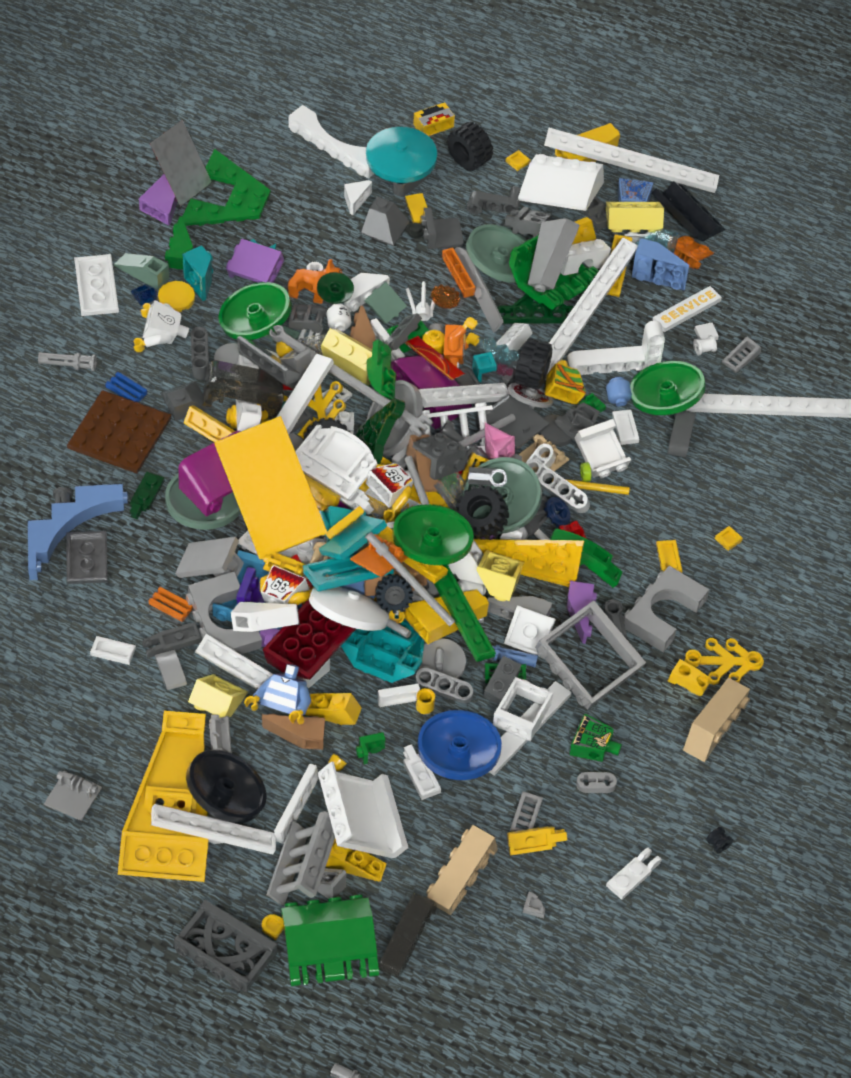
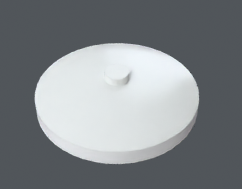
M336 587L318 592L316 588H313L309 597L310 604L319 613L352 628L369 631L382 630L386 627L389 620V614L386 612V609L383 610L376 601L353 590Z

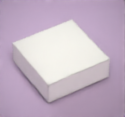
M713 323L695 326L694 330L699 340L706 339L711 335L714 336L715 340H718L719 336Z

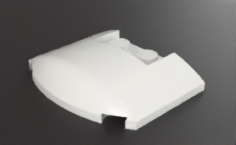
M316 425L295 451L303 473L338 494L341 498L350 500L368 477L369 470L377 466L376 459L374 460L372 452L367 445L355 435L337 427L331 426V428L321 429V425Z

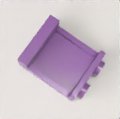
M241 239L240 243L235 246L234 255L228 261L226 270L231 278L236 275L257 283H274L284 258L281 251Z

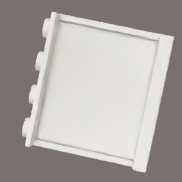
M330 762L318 772L337 846L389 858H396L408 849L388 775L381 774L374 781L336 772L334 762Z

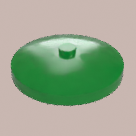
M272 282L254 283L230 295L222 304L218 319L222 330L229 337L237 339V337L241 336L248 340H254L268 335L270 329L274 332L273 326L282 325L290 315L292 303L288 292L281 285Z
M665 361L653 364L640 371L631 381V401L636 408L652 415L680 413L694 406L703 397L706 389L704 375L699 368L687 362Z
M430 504L413 506L401 512L395 519L392 532L395 545L402 548L404 555L428 565H448L460 561L470 552L474 537L471 525L462 515L452 509Z

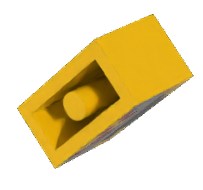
M444 102L415 112L413 125L417 130L431 136L454 128L455 115Z

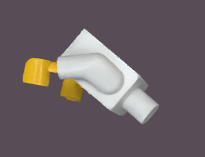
M154 300L152 305L145 303L143 309H141V315L147 318L142 337L145 339L135 338L134 350L142 352L145 346L171 344L177 335L186 338L189 328L180 325L181 314L175 311L169 304H162Z

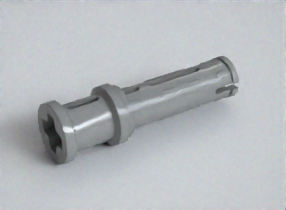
M39 352L38 363L72 366L76 370L84 368L95 371L97 355L87 356L81 355V353L65 355Z

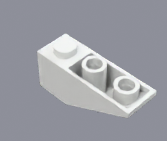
M239 602L231 611L233 631L254 632L299 624L297 604Z

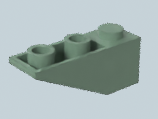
M125 253L114 264L115 267L157 290L169 280V264L154 256Z

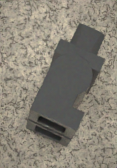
M523 207L520 211L512 209L510 215L507 214L504 226L513 228L512 233L532 234L534 238L540 232L541 223L551 220V214L536 210L529 211L527 207Z

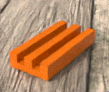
M159 587L158 592L153 594V598L148 600L149 605L181 622L193 610V606H189L186 600L162 587ZM157 599H158L159 601H161V602L167 604L168 606H170V607H172V608H174V609H176V610L182 612L183 614H180L179 612H177V611H175V610H173V609H171V608L165 606L164 604L158 602Z

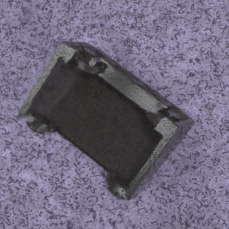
M219 360L211 361L206 369L202 406L212 407L214 401L219 400V403H223L224 397L261 404V411L266 410L268 412V419H274L279 414L283 404V383L262 369Z

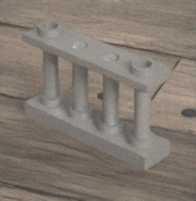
M326 811L319 813L315 826L306 829L295 821L291 822L266 894L278 904L285 905L288 893L298 889L310 898L316 896L335 840L331 820ZM311 836L309 844L305 845L307 837ZM305 854L303 862L299 863L301 855ZM299 873L297 881L292 882L295 874Z

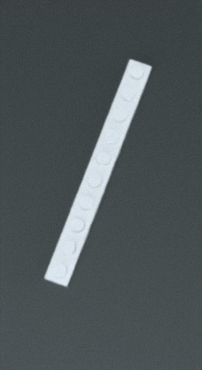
M548 129L544 146L669 181H675L715 193L717 189L719 175L556 129Z
M622 238L549 342V344H552V358L548 372L567 353L636 253L638 245L625 238Z
M704 394L699 402L686 411L851 418V399Z

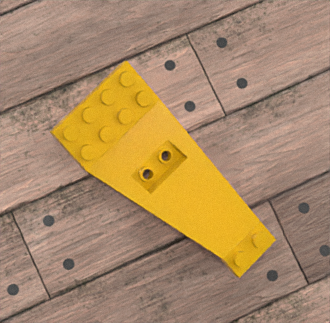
M164 711L161 735L122 830L118 875L205 882L209 839L152 826L151 813L152 807L156 804L157 800L163 799V806L208 817V812L191 795L186 782V772L190 763L198 754L205 751L204 732L206 714ZM179 801H185L184 808L178 807Z

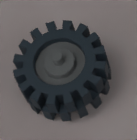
M388 574L387 578L384 576L381 582L378 581V587L375 588L376 599L383 610L386 609V612L390 613V611H393V613H397V610L403 612V608L407 609L409 603H412L413 592L411 585L402 576Z

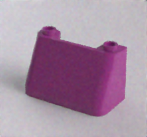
M420 355L398 358L391 362V368L396 373L395 381L403 380L409 382L418 389L460 386L455 379L450 380ZM472 404L426 407L424 410L436 413L472 408ZM459 414L448 415V420H454L459 417ZM440 416L431 417L433 422L431 426L434 429L441 427Z
M235 431L224 438L237 434L241 431ZM212 443L191 454L179 464V489L206 517L218 512L222 507L223 497L232 493L233 490L215 444Z

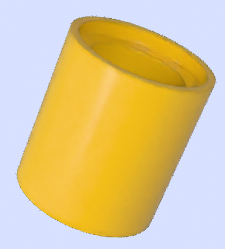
M424 688L417 693L416 709L421 714H430L434 710L435 693L431 689Z

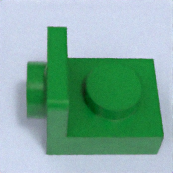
M384 732L359 737V746H356V753L358 758H362L363 764H368V752L375 754L385 749L386 739Z

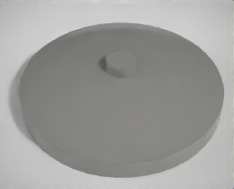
M403 380L395 381V398L405 401V410L419 418L422 415L423 409L420 391L409 382ZM373 401L366 421L383 407ZM401 418L396 420L384 446L383 456H392L399 453L408 445L410 435H415L409 429L411 425Z

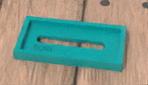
M357 553L351 554L345 560L332 558L303 565V573L318 592L380 577L350 560ZM392 569L391 571H389V572H388L387 574H385L384 576H386V575H388V574H394V569Z

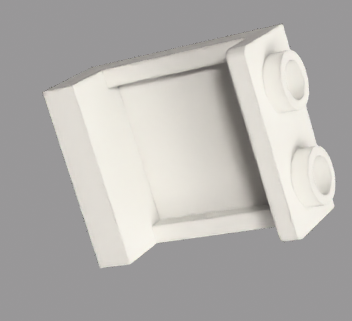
M613 419L580 430L575 436L576 443L585 462L590 463L593 478L598 476L605 478L615 470L617 472L624 471L631 462L630 457L626 458L613 429L616 424Z

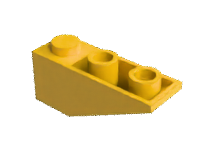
M352 693L310 694L311 703L305 715L325 718V721L339 725H355L362 708Z
M335 839L326 867L329 869L345 870L347 874L381 882L387 863L366 852L339 847Z

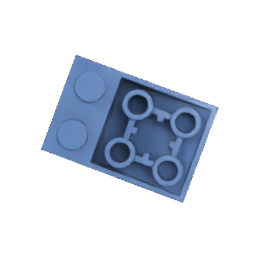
M640 238L635 253L632 277L640 281L653 282L656 285L669 286L676 290H685L689 264L660 243Z

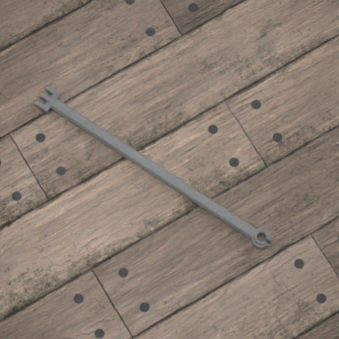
M281 325L273 326L276 334L272 329L269 331L274 341H282L294 350L308 348L288 335ZM310 349L312 361L315 355L318 353ZM335 364L330 368L329 372L382 407L391 401ZM404 410L400 417L411 425L409 427L410 431L418 437L422 435L419 429L425 432L428 429L425 424L428 426L433 424L423 414L417 418Z

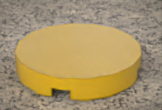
M172 281L164 284L159 289L158 301L162 304H169L177 312H182V310H187L194 304L195 292L189 284L183 281Z

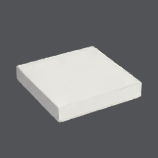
M517 605L504 644L538 655L535 646L539 640L552 631L556 619Z

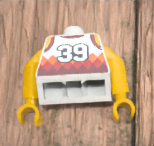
M397 463L389 465L377 464L375 468L369 470L368 477L359 489L365 492L368 485L388 508L392 506L391 510L388 509L383 513V517L386 520L388 516L392 515L389 522H395L396 512L401 511L412 494L413 479L409 470L404 471Z
M274 565L269 574L260 579V592L266 603L299 605L308 601L312 589L309 590L306 578Z

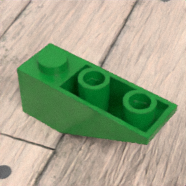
M179 216L178 223H175L173 227L174 236L170 237V249L166 250L165 261H168L169 268L183 270V254L192 250L193 245L183 218Z

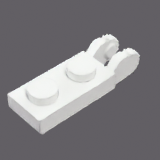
M647 847L638 857H635L607 882L606 886L621 900L651 874L652 870L660 864L662 859L659 856L650 861L648 866L643 863L651 855L652 850Z

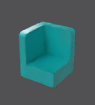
M491 352L473 356L472 370L479 383L482 381L483 373L497 371V364Z

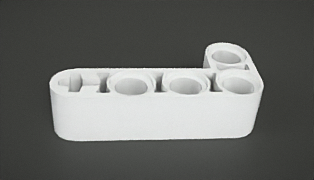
M548 444L539 445L526 464L531 468H539L536 475L541 483V487L554 497L563 500L574 511L578 513L587 512L590 507L587 495L550 469L556 459L553 448ZM544 452H550L547 458L541 457ZM547 478H554L551 484H545ZM562 489H569V492L566 495L560 494ZM574 496H575V498H576L578 501H580V502L583 500L584 503H583V504L579 503V504L577 505L576 500L574 499Z

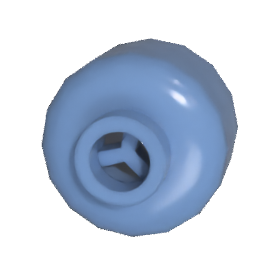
M623 377L612 378L606 385L608 401L610 403L616 404L619 407L626 405L631 399L630 383Z

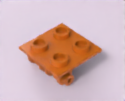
M682 236L668 243L670 246L668 250L687 262L692 269H699L701 266L699 261L714 254V252L709 250V247L695 242L690 236Z
M374 534L381 543H385L389 547L388 550L400 563L408 558L404 555L402 548L393 545L385 539L382 540V538ZM369 542L366 548L354 555L350 560L382 577L394 569V567L383 556L380 557L375 551L376 548Z

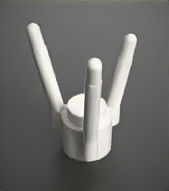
M423 281L421 302L415 307L410 290L407 288L406 292L412 308V314L418 313L422 318L421 321H428L430 317H433L438 293L435 292L431 306L426 303V283Z

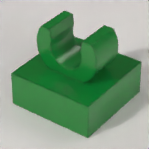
M593 393L586 396V399L579 403L584 402L600 411V413L606 409V405Z

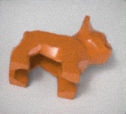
M329 259L326 268L322 271L297 269L288 282L289 297L298 299L299 292L305 288L314 293L313 301L315 303L322 304L323 299L317 292L319 279L327 273H342V270L334 266L332 259Z

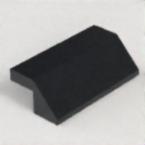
M673 181L665 192L657 188L652 192L658 201L694 238L705 241L726 230L682 184Z

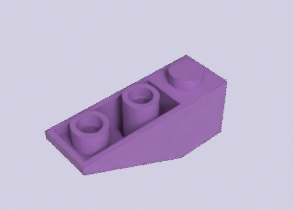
M570 581L566 607L570 617L593 600L596 602L597 593L593 592L594 584ZM585 617L575 625L583 644H586V638L591 637L592 625H589L588 617Z

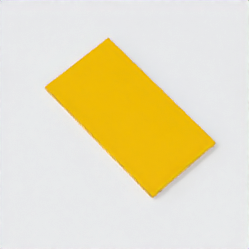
M281 416L214 442L260 560H264L265 555H269L270 551L280 553L327 533Z

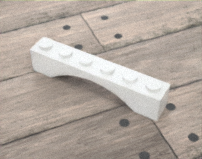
M302 105L289 115V128L292 132L300 134L306 141H310L320 150L328 152L332 158H337L346 167L356 170L359 175L369 179L375 174L367 164L366 147L349 145L330 136L321 127L315 112Z
M239 355L234 374L237 431L241 432L259 425L262 417L261 406L257 405L256 401L259 367L242 355Z

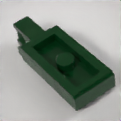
M149 472L145 473L130 502V507H132L130 510L131 518L138 519L142 511L146 512L150 509L165 482L164 477Z

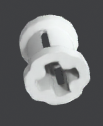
M712 335L706 339H694L693 347L698 356L704 352H716L717 350L716 340Z

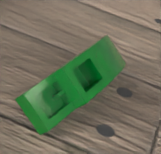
M377 339L373 342L372 356L367 359L368 378L377 392L389 400H393L395 398L396 373L391 368V348Z
M561 529L553 531L550 540L584 541L580 566L582 564L586 565L612 588L618 585L623 571L611 562L612 554L596 543L577 534Z

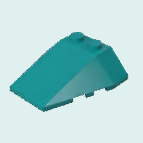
M405 619L400 625L411 631V635L408 638L387 626L382 630L376 631L356 629L341 645V648L354 668L393 683L414 675L421 666L424 640Z

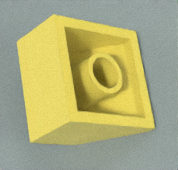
M212 674L196 680L188 702L194 704V708L197 710L208 711L212 715H219V718L231 717L248 694V691Z

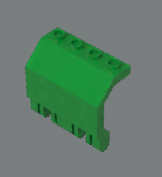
M538 234L531 240H527L522 245L512 249L509 265L518 288L539 304L543 303L553 310L563 304L564 300L568 301L586 291L599 270L594 266L585 267L581 264L578 273L562 275L560 273L554 289L546 290L545 292L536 291L534 287L528 285Z
M363 895L350 896V900L341 901V897L328 899L327 903L311 900L306 902L307 905L298 906V903L295 902L287 903L285 908H281L280 912L285 929L291 986L301 985L299 967H301L303 985L308 984L307 966H315L317 983H323L321 964H323L325 982L345 980L343 961H345L347 980L352 979L353 969L351 961L359 960L361 978L367 977L365 959H367L369 977L379 976L374 923L369 898H363Z

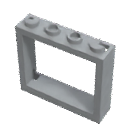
M594 600L539 640L535 646L538 655L548 662L551 671L562 679L565 688L569 691L571 690L576 696L577 702L587 710L641 670L646 663ZM585 617L589 618L630 668L593 697L590 696L549 646L551 642Z

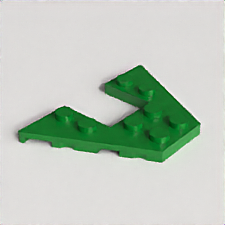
M214 149L205 167L210 179L235 186L225 207L191 198L182 216L185 226H202L204 224L224 223V221L236 220L237 222L246 219H260L271 190Z

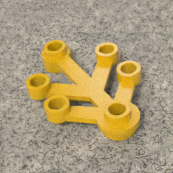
M337 381L332 382L324 399L320 384L314 394L315 401L311 399L307 405L317 411L318 419L313 417V422L316 420L318 422L321 418H325V420L333 418L334 420L339 412H343L346 409L345 402L340 399L335 400L333 409L326 417L325 410L335 395L342 392V384ZM339 385V389L335 391L334 387ZM342 403V407L337 409V405Z
M714 638L706 640V649L715 651L720 656H701L699 651L689 650L684 660L693 667H698L700 664L721 665L715 672H711L708 675L712 685L718 684L720 678L735 665L742 666L736 672L730 673L729 678L736 677L738 679L736 682L740 683L741 678L747 672L761 669L764 663L760 653L746 651L733 638L726 641V649L719 645L718 641ZM708 643H714L715 646H710ZM733 643L735 646L731 647L728 644ZM728 651H735L741 657H734ZM715 676L717 680H712L711 677Z

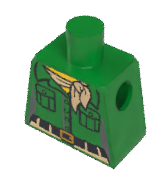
M584 714L571 744L570 755L603 762L607 752L618 756L622 744L612 741L613 728Z

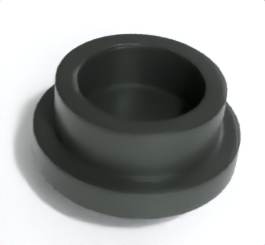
M411 223L407 227V234L411 238L417 239L423 236V229L425 228L420 223Z

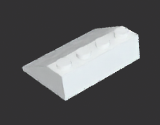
M536 154L529 164L518 199L519 201L586 211L604 183L603 164Z

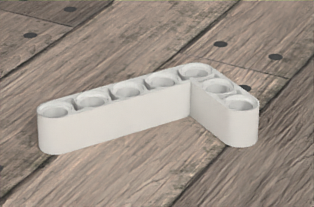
M650 321L645 325L642 346L573 351L567 356L569 367L577 369L581 375L593 374V372H624L631 369H636L637 371L653 364L661 363L665 342L662 325L659 321Z

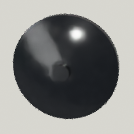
M220 750L204 751L192 760L187 769L186 782L191 795L204 810L221 820L232 823L249 822L259 815L266 804L267 794L262 779L247 762L236 755Z

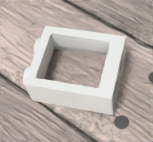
M515 677L494 713L493 725L531 741L552 704L553 693L549 692L546 688H540L527 680ZM516 694L542 705L533 722L507 712Z

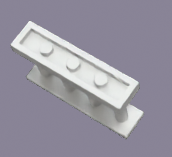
M486 402L476 403L474 408L430 413V410H422V414L428 418L440 416L441 428L448 421V415L459 414L461 434L463 438L469 437L467 413L478 411L480 430L485 428V423H487L485 410L493 408L492 405L487 406ZM425 424L428 429L425 432L423 431V435L431 436L430 426ZM484 437L481 439L482 442H480V446L477 447L482 448L483 451L486 453Z

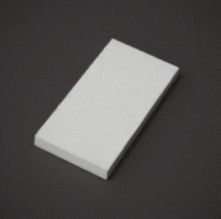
M111 254L74 258L81 316L118 313L119 308Z

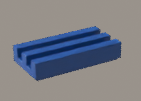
M119 372L115 374L116 377L111 378L110 382H106V388L123 398L137 403L147 395L145 388ZM114 384H116V385H118L119 387L123 388L125 391H123L122 389L118 388V387L115 386Z

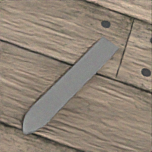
M456 247L455 252L476 287L475 297L492 331L497 332L504 321L478 268L469 258L467 250Z

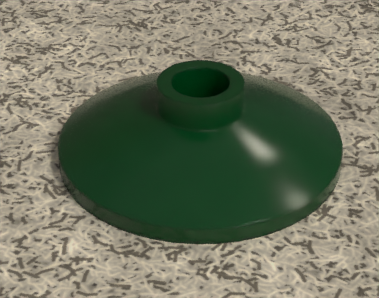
M331 272L319 279L317 292L326 302L340 304L352 297L354 285L346 275Z

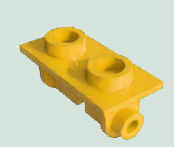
M270 551L269 555L266 554L263 561L265 562L263 569L270 572L274 565L303 577V565H306L273 551Z

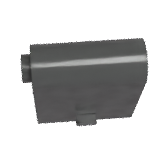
M510 394L492 406L493 409L486 410V419L489 425L510 414L515 415V421L499 430L515 436L516 450L549 426V423L531 407L513 398ZM476 417V427L480 430L479 417Z

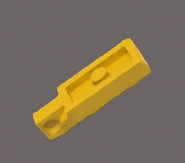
M549 826L508 832L509 854L517 855L552 849V847L556 846V842L567 841V833L564 829L555 830L554 827Z

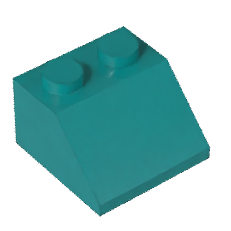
M201 245L183 254L184 279L194 289L199 298L205 301L212 283L213 269L211 261H213L211 253L206 251Z

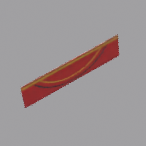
M419 336L405 342V344L450 380L465 374L434 348L425 343Z

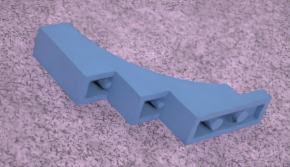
M123 484L75 486V502L52 503L51 520L28 521V571L30 580H38V573L42 572L41 563H49L54 549L66 535V532H70L79 524L93 517L110 512L124 511V504L128 503L127 492H123Z

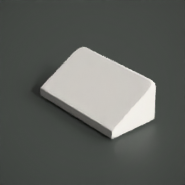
M514 323L497 341L494 347L513 356L533 334L529 324Z

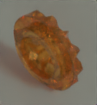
M442 284L435 286L431 292L433 302L446 309L456 307L461 299L459 292L455 291V287L450 288L448 284L446 286Z

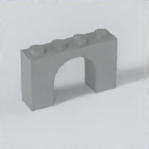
M668 566L665 571H661L658 574L654 584H649L644 596L638 597L633 609L626 611L623 616L625 628L627 631L664 652L675 639L676 628L658 618L653 613L651 606L660 600H674L697 613L707 601L709 589L673 567Z
M235 572L188 585L186 600L189 606H193V618L196 623L199 622L200 624L199 632L202 640L208 634L239 654L261 648L262 638L259 631L246 632L223 629L216 626L209 617L213 609V603L219 605L237 599L236 596L240 584Z

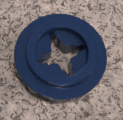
M551 497L545 502L546 508L544 511L548 514L547 518H550L551 524L555 523L556 527L570 522V511L563 500L558 497Z

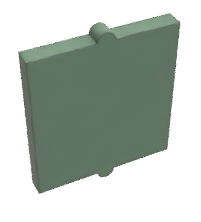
M387 282L378 289H374L373 293L364 300L385 324L394 317H398L399 313L407 307Z

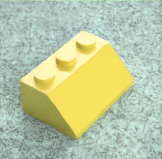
M606 202L607 227L612 232H622V230H629V232H640V230H647V232L652 233L658 232V230H663L664 207L660 202Z
M330 328L321 345V355L333 359L336 366L369 386L367 359L372 356V349L340 330Z
M486 550L477 567V572L490 595L499 601H510L518 584L524 562Z

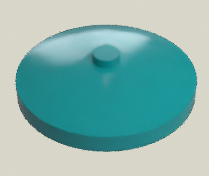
M392 127L378 132L370 139L366 147V161L372 172L380 178L396 183H410L423 179L433 171L437 162V148L428 135L417 129Z

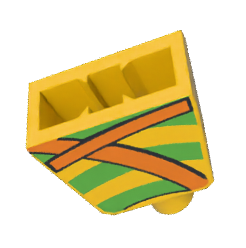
M558 361L548 372L545 387L546 396L571 404H578L586 394L580 372L577 369L568 367L567 361Z

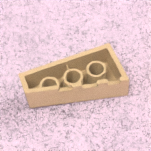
M728 677L692 723L683 751L705 762L721 740L723 734L729 730L732 721L738 718L741 708H746L750 700L747 697L750 689Z
M472 825L470 830L467 829L463 833L460 846L453 849L449 857L451 860L447 866H442L438 873V880L435 884L432 883L426 893L429 903L449 915L453 913L466 895L467 890L465 887H471L476 881L477 871L487 866L490 853L495 855L498 850L495 837Z

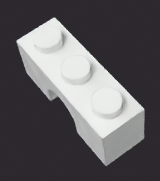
M601 239L572 244L560 273L562 275L578 273L582 262L588 267L602 268L609 258L611 248Z

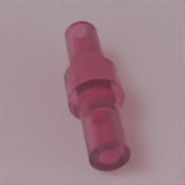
M499 363L497 364L496 373L502 376H511L513 370L508 368L507 365Z

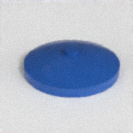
M452 710L439 713L424 723L418 735L417 747L422 762L434 773L453 780H470L487 774L496 766L501 755L502 742L498 730L486 718L469 711Z

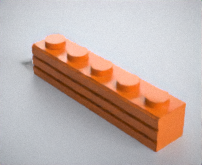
M454 248L442 250V259L464 298L475 295L476 287Z

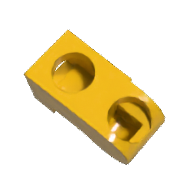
M680 659L672 670L668 682L674 685L678 684L690 692L702 696L711 680L699 669Z

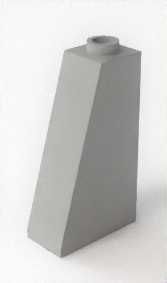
M567 218L541 223L528 285L534 287L536 291L545 292L546 290L554 289L579 229V224Z

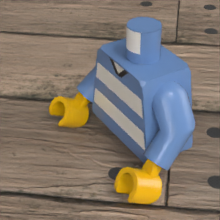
M287 664L285 674L279 673L270 676L253 696H248L244 700V704L248 707L250 703H254L251 709L256 711L258 709L257 702L259 701L261 705L290 714L289 719L292 724L297 719L298 724L301 725L304 723L302 715H305L311 703V697L307 682L297 678L299 667Z

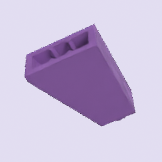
M163 174L139 198V207L144 213L168 226L171 224L177 199L165 174Z

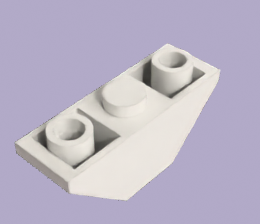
M360 273L353 277L351 281L354 285V293L348 301L344 302V305L349 308L350 312L358 310L360 305L366 303L364 300L373 293L374 289H378L385 282L389 284L390 277L388 275Z

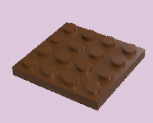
M102 390L68 442L67 448L138 474L170 422L171 414Z

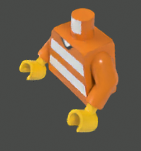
M472 317L467 318L464 325H445L444 357L458 369L459 364H464L465 350L469 348L468 345L476 346L480 341L478 339L479 336L475 333H469L466 338V329L474 330L478 324L477 320Z

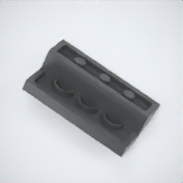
M241 336L237 337L238 351L241 355L294 390L303 376L301 373L259 344Z

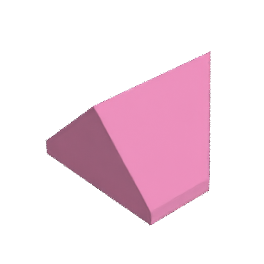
M485 423V451L488 456L487 459L511 458L515 454V436H511Z

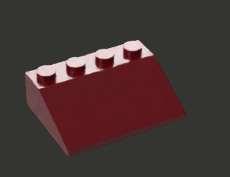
M308 599L298 610L299 624L284 626L263 648L267 663L281 672L285 673L287 664L296 665L299 667L297 677L310 680L356 628L340 624L322 615L312 607Z

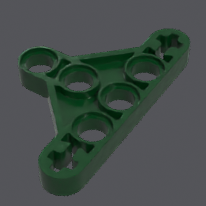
M527 294L512 306L497 307L499 313H504V316H501L504 321L502 324H563L567 318L566 313L569 315L574 306L561 304L551 310L543 303H535L534 299ZM523 313L526 316L518 317L516 314ZM542 313L544 316L536 317L534 314ZM560 313L562 317H555L553 314Z
M397 398L391 400L364 422L356 432L355 436L363 441L371 450L377 464L381 463L384 446L396 420L402 416L405 410V401Z

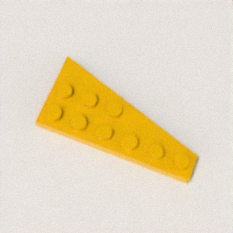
M474 539L483 554L488 550L524 562L521 575L566 587L570 586V581L577 582L584 541Z

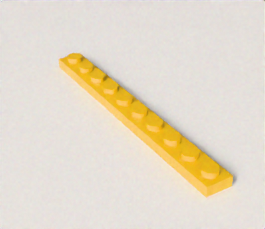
M189 406L184 424L211 441L216 442L235 432L196 406ZM305 475L318 508L323 505L325 511L329 506H338L341 496Z

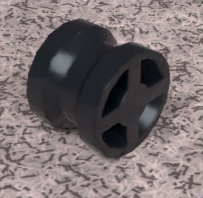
M723 827L714 829L706 838V841L714 846L717 854L729 848L733 843V839L725 834Z

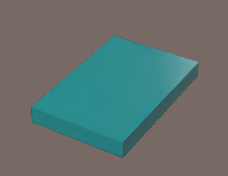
M362 515L320 547L319 551L321 555L345 560L368 542L365 537L370 532L377 535L387 527L385 520Z

